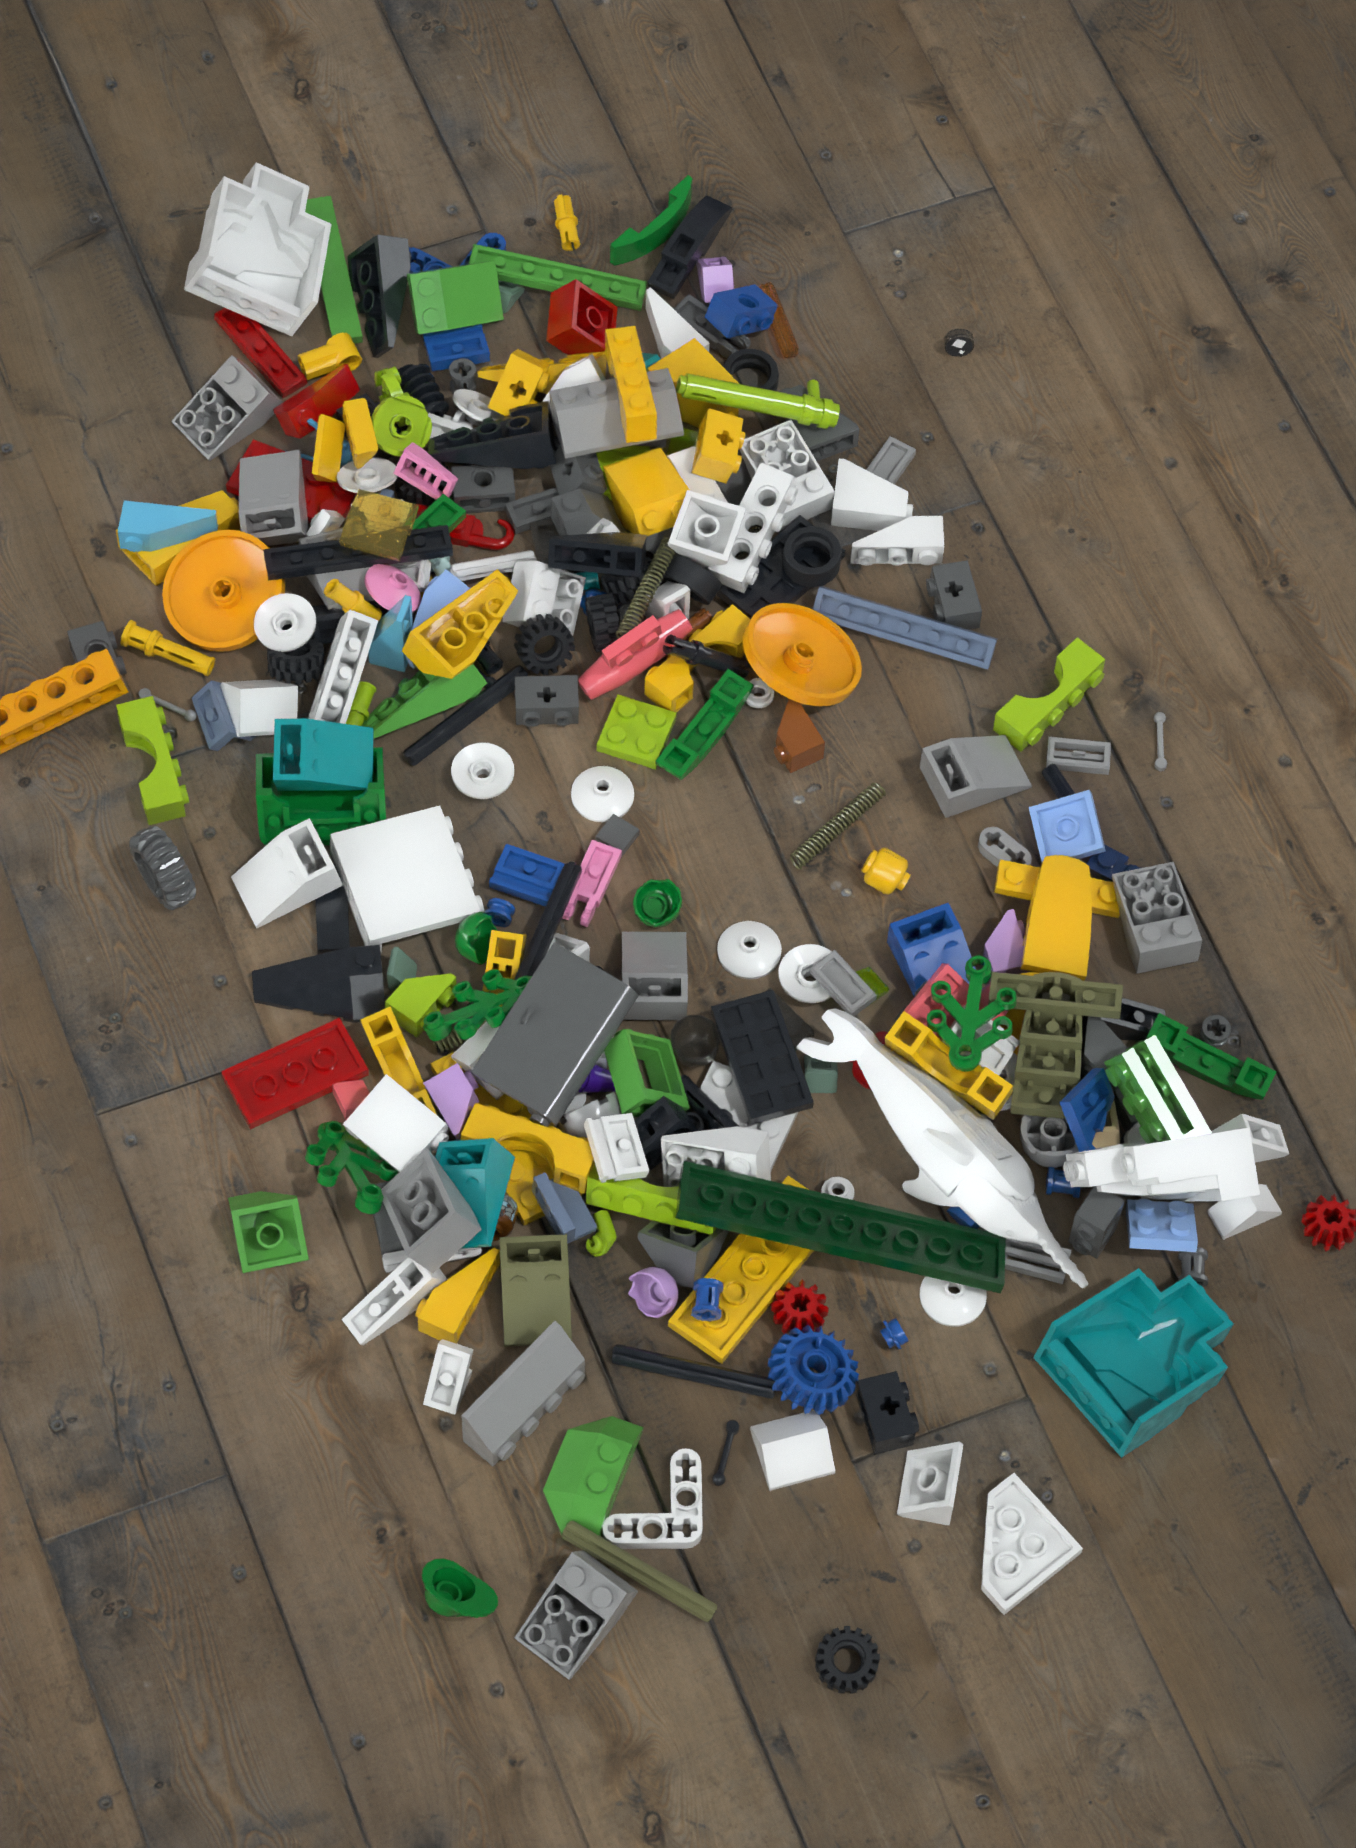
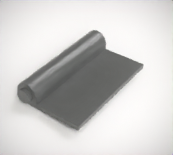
M554 942L472 1069L471 1074L528 1107V1112L532 1115L530 1120L533 1123L545 1127H556L638 998V994L627 984Z

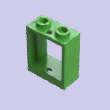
M623 1029L616 1032L604 1052L622 1114L632 1113L634 1117H639L663 1096L682 1106L685 1111L688 1110L690 1107L670 1039L636 1032L631 1029ZM637 1059L644 1061L652 1089L645 1088Z

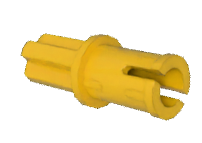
M560 194L554 200L557 216L555 226L560 232L562 249L573 251L571 242L574 243L575 249L580 247L576 227L578 225V218L574 215L571 197Z

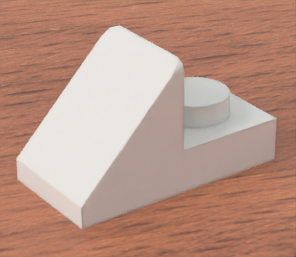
M441 1339L437 1346L423 1405L454 1415L457 1413L472 1374L469 1366L474 1349Z

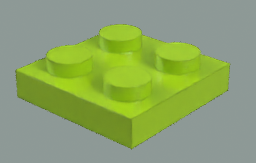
M618 694L597 742L596 751L656 770L657 765L655 761L666 746L676 721L677 712Z

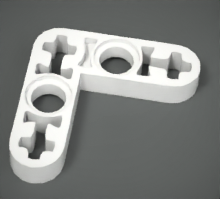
M685 1448L678 1450L671 1457V1513L613 1514L607 1517L603 1524V1538L621 1549H687L696 1546L701 1540L703 1529L702 1474L699 1455L692 1449ZM682 1460H689V1465H691L689 1481H682L683 1469L680 1467ZM682 1491H690L696 1496V1501L690 1506H683L679 1504L676 1496ZM650 1523L657 1524L661 1527L662 1534L656 1539H649L643 1534L644 1526ZM633 1524H638V1525H637V1538H638V1539H632V1538H633V1531H632V1529H633ZM667 1524H672V1538H667ZM684 1524L690 1525V1529L693 1530L688 1538L684 1537L683 1532L680 1531L683 1529ZM614 1525H621V1529L626 1532H622L621 1538H615L614 1532L608 1531H613Z

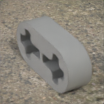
M988 827L981 832L978 842L979 852L997 868L1000 859L1006 861L1013 859L1016 861L1020 858L1023 860L1022 864L1031 865L1032 858L1029 851L1002 829ZM995 839L999 841L998 846L995 844L987 845L988 840L991 842Z

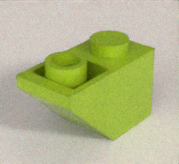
M449 973L405 979L385 1001V1008L391 1007L400 1027L417 1038L424 1030V1018L431 1012H440L444 1006L449 1007L456 999L452 992L453 987L457 984L456 976Z

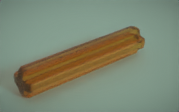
M771 282L761 284L759 288L778 304L771 326L781 352L786 359L796 357L799 347L774 284Z

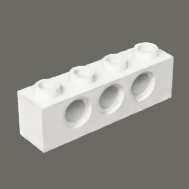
M760 463L739 505L746 508V512L727 564L708 567V571L721 584L745 593L748 585H753L759 573L757 566L761 558L766 559L772 547L770 540L774 532H779L785 520V515L783 514L787 505L792 506L796 500L798 488H796L793 475ZM771 498L776 500L771 506L761 505L765 499ZM753 525H760L763 527L757 533H751L748 531V529ZM741 551L750 553L743 560L735 558V555Z
M350 609L340 618L308 719L346 724L379 620Z

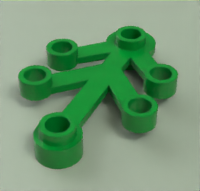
M979 955L970 958L965 965L966 978L969 981L965 1009L951 995V987L947 982L937 981L931 987L932 999L936 1003H940L962 1027L961 1039L948 1027L946 1014L943 1011L936 1009L930 1011L927 1015V1027L936 1032L949 1046L950 1063L953 1067L963 1072L971 1071L980 1064L982 1059L981 1052L1000 1039H1006L1011 1036L1013 1031L1012 1021L1005 1016L997 1017L993 1021V1029L975 1039L976 1030L1004 1010L1013 1009L1017 1004L1016 992L1012 988L1005 987L998 991L996 1000L979 1011L983 984L987 983L992 975L990 961ZM976 965L984 966L980 970H976L973 968V966ZM940 989L947 991L944 995L936 994V991ZM1004 996H1010L1012 1000L1009 1002H1004L1001 1000V998ZM934 1018H940L942 1020V1022L939 1024H934L931 1021ZM999 1025H1006L1008 1027L1004 1031L997 1029ZM963 1051L971 1052L968 1056H961L959 1053Z
M498 969L489 970L482 976V981L489 991L496 989L504 990V992L499 994L474 990L468 981L459 982L452 989L458 1002H473L474 1004L446 1015L441 1014L439 1011L431 1012L423 1020V1029L431 1041H439L450 1034L452 1031L451 1024L456 1023L454 1029L462 1040L473 1037L485 1020L491 1028H497L501 1026L532 976H522L517 980L503 978Z
M329 1121L320 1124L317 1131L319 1142L307 1147L305 1160L311 1165L319 1166L324 1163L329 1150L336 1151L337 1155L329 1165H323L319 1168L317 1182L322 1186L332 1187L336 1185L338 1175L345 1168L358 1190L354 1203L355 1207L366 1214L378 1213L384 1198L382 1190L379 1186L370 1184L362 1169L378 1175L385 1181H391L399 1172L385 1160L381 1163L374 1161L382 1160V1158L361 1140H357L350 1135L341 1122ZM350 1148L366 1153L369 1158L351 1151Z

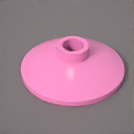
M384 564L373 565L366 572L364 578L365 586L371 597L379 605L390 610L407 595L411 596L412 613L417 610L421 603L420 591L415 582L406 573L394 566Z

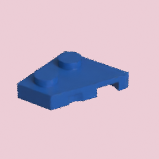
M1093 1068L1060 1101L1063 1114L1066 1117L1079 1152L1096 1149L1092 1145L1095 1133L1103 1132L1107 1113L1111 1109L1115 1097L1104 1068Z

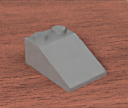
M428 1149L420 1153L381 1189L384 1196L383 1204L406 1255L432 1273L446 1263L482 1230L472 1208Z

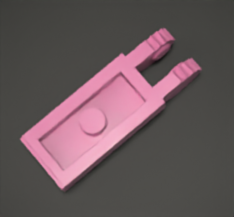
M595 840L591 841L580 865L582 873L562 919L569 920L573 916L577 900L587 903L580 918V925L588 927L594 916L595 909L599 907L621 859L622 850Z

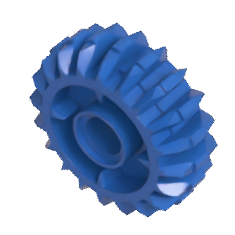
M809 1325L803 1327L802 1331L795 1327L790 1331L789 1335L786 1333L782 1335L778 1343L772 1348L767 1365L771 1368L768 1373V1379L775 1381L772 1391L783 1392L781 1401L787 1399L792 1401V1410L799 1405L803 1407L804 1414L810 1413L812 1408L817 1415L823 1414L825 1409L831 1413L838 1406L844 1405L849 1399L848 1397L854 1393L855 1384L859 1378V1374L855 1372L858 1368V1361L851 1359L854 1355V1350H845L843 1348L845 1346V1339L840 1341L834 1339V1331L826 1335L823 1334L822 1326L816 1328L815 1332L812 1331ZM808 1367L815 1369L818 1373L812 1372Z

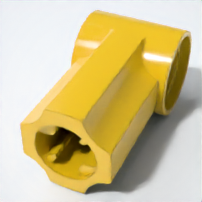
M343 332L332 336L326 345L297 355L301 372L306 376L307 380L332 372L345 363L348 364L351 371L358 368L362 363V358L350 334Z

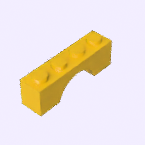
M628 326L605 329V356L610 377H615L621 423L626 443L657 439V412L636 327Z
M732 604L725 611L717 612L704 629L696 630L689 638V641L697 640L702 642L705 647L741 658L745 655L743 634L751 619ZM668 655L667 660L659 667L654 666L647 672L644 694L658 707L678 712L693 699L694 682L690 673L696 665L686 663L685 659Z
M391 1007L360 1019L384 1075L387 1074L438 1116Z
M903 1011L885 1036V1046L936 1079L992 1120L995 1119L1012 1095L1013 1085L987 1067L978 1065L975 1069L968 1072H963L953 1067L949 1061L950 1048L930 1028L905 1011Z
M474 1104L461 1133V1140L494 1138L508 1151H532L547 1161L553 1173V1182L585 1194L587 1178L595 1165L588 1138L575 1137L563 1133L556 1127H545L533 1123L526 1117L513 1116L501 1112L494 1106Z

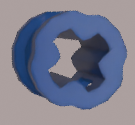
M1048 1167L1045 1194L1051 1195L1052 1192L1072 1194L1073 1198H1079L1081 1187H1071L1070 1181L1068 1182L1065 1178L1064 1170Z
M701 1278L694 1281L693 1289L696 1291V1304L692 1308L691 1316L701 1321H713L721 1318L722 1310L719 1309V1294L723 1292L724 1285L721 1281L712 1278Z

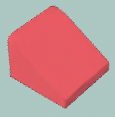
M363 1080L338 1082L332 1085L333 1095L345 1120L349 1118L369 1095Z

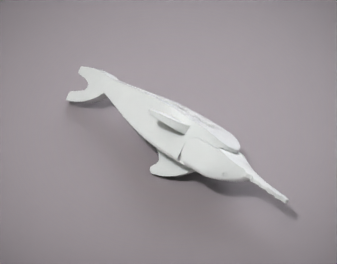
M836 1008L827 1010L823 1014L822 1019L833 1032V1043L809 1037L804 1038L796 1048L812 1058L827 1062L843 1063L857 1060L887 1121L906 1151L919 1166V1177L904 1181L902 1184L903 1190L922 1201L935 1205L959 1206L980 1227L995 1235L1041 1245L1044 1252L1051 1255L1053 1261L1061 1266L1063 1272L1069 1274L1073 1282L1077 1283L1081 1288L1088 1286L1089 1283L1084 1274L1077 1269L1076 1264L1061 1249L1060 1244L1055 1240L1045 1222L1038 1198L1034 1192V1178L1028 1164L997 1131L991 1120L984 1114L980 1115L953 1091L882 1044L875 1034L859 1019Z

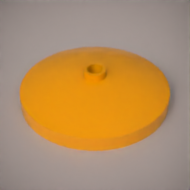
M237 530L213 531L188 543L173 559L164 579L163 605L171 625L189 643L204 650L224 652L243 648L258 639L254 630V618L257 610L267 599L278 594H285V579L268 581L263 549H269V547L251 534Z
M791 603L771 604L758 610L745 628L743 648L749 664L769 687L793 701L811 706L835 705L848 698L860 680L862 665L854 643L836 623L813 609Z

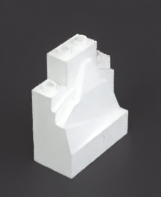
M257 162L243 180V184L224 176L211 195L210 205L206 211L200 247L189 263L184 290L289 336H293L318 303L331 230V223L305 212L309 186Z
M1249 1128L1149 1144L1145 1141L1100 1147L1094 1150L1066 1154L1067 1161L1063 1164L1065 1178L1068 1182L1070 1181L1071 1187L1096 1186L1097 1192L1141 1196V1199L1182 1202L1226 1201L1260 1195Z

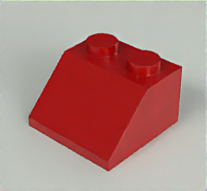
M575 279L551 292L546 341L567 355L604 352L605 329L616 328L618 307Z

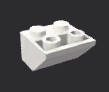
M536 560L515 562L511 583L518 590V593L504 614L502 622L517 627L523 624L527 627L529 623L526 620L530 617L533 621H537L536 615L541 614L545 619L546 614H551L553 618L558 617L573 636L586 578L562 569L548 568V564Z

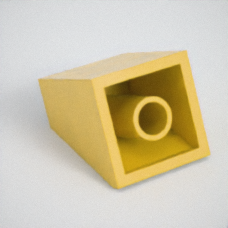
M695 338L647 368V372L668 368L675 389L679 376H685L686 373L738 383ZM676 393L682 421L699 428L708 408L736 417L739 416L738 408L683 398L681 394Z
M660 447L603 466L614 509L624 528L633 534L649 536L674 527L687 490L690 491V489Z

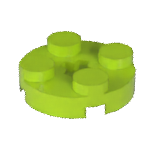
M395 366L384 368L374 373L376 387L382 385V395L379 396L380 402L384 398L396 395L410 396L408 392L403 393L400 387L401 377ZM403 417L399 421H395L400 428L406 426L404 424L405 418Z
M405 395L384 398L377 405L371 417L378 447L389 455L401 457L404 449L412 442L423 448L430 439L432 432L431 418L428 417L423 403L416 398ZM403 417L405 418L404 424L408 425L407 431H401L399 435L394 424L395 421H399Z

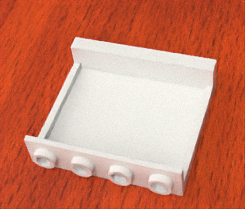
M440 806L330 834V853L338 869L365 946L380 945V951L382 952V943L460 923L474 912L484 913L482 899L480 895L475 896L472 889L474 881L469 868L464 869L462 864L464 856L459 842L454 843L452 838L453 826L449 816L444 817Z

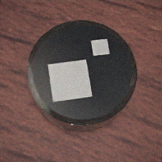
M966 329L949 331L944 337L945 351L955 357L970 354L974 349L973 334Z

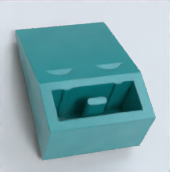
M307 718L275 719L273 781L277 791L366 790L368 783L373 782L374 728Z
M494 1138L439 1142L435 1158L472 1208L482 1229L462 1248L491 1247L515 1156Z

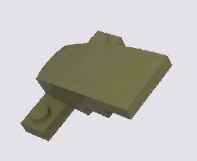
M992 972L988 1004L997 999V993L1000 989L1009 987L1016 992L1017 1004L1013 1009L1026 1010L1020 1035L1010 1113L1066 1119L1060 1101L1080 1082L1082 1016L1120 1019L1123 985L1081 981L1080 978L1060 972H1044L1034 974V976ZM1004 996L1001 998V1000L1004 1002H1009L1012 1000V998L1010 996Z

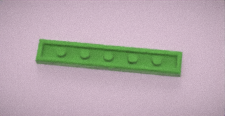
M331 196L307 199L305 212L331 223L320 287L331 337L343 332L350 334L354 344L362 343V331Z
M473 244L469 264L495 260L497 276L500 281L553 292L577 279L615 306L638 311L642 309L647 281Z

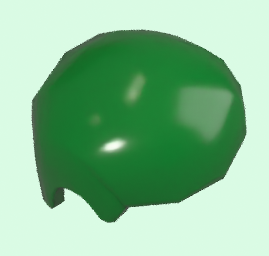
M670 879L648 880L635 892L633 898L635 916L650 927L668 926L678 918L682 908L680 889Z
M483 912L470 914L460 923L455 935L457 951L463 957L479 965L487 962L491 930H497L492 923L490 915Z

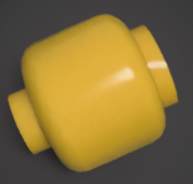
M886 847L878 851L873 849L861 869L865 873V883L886 895L893 893L896 888L902 891L911 874L906 872L908 868L907 860Z

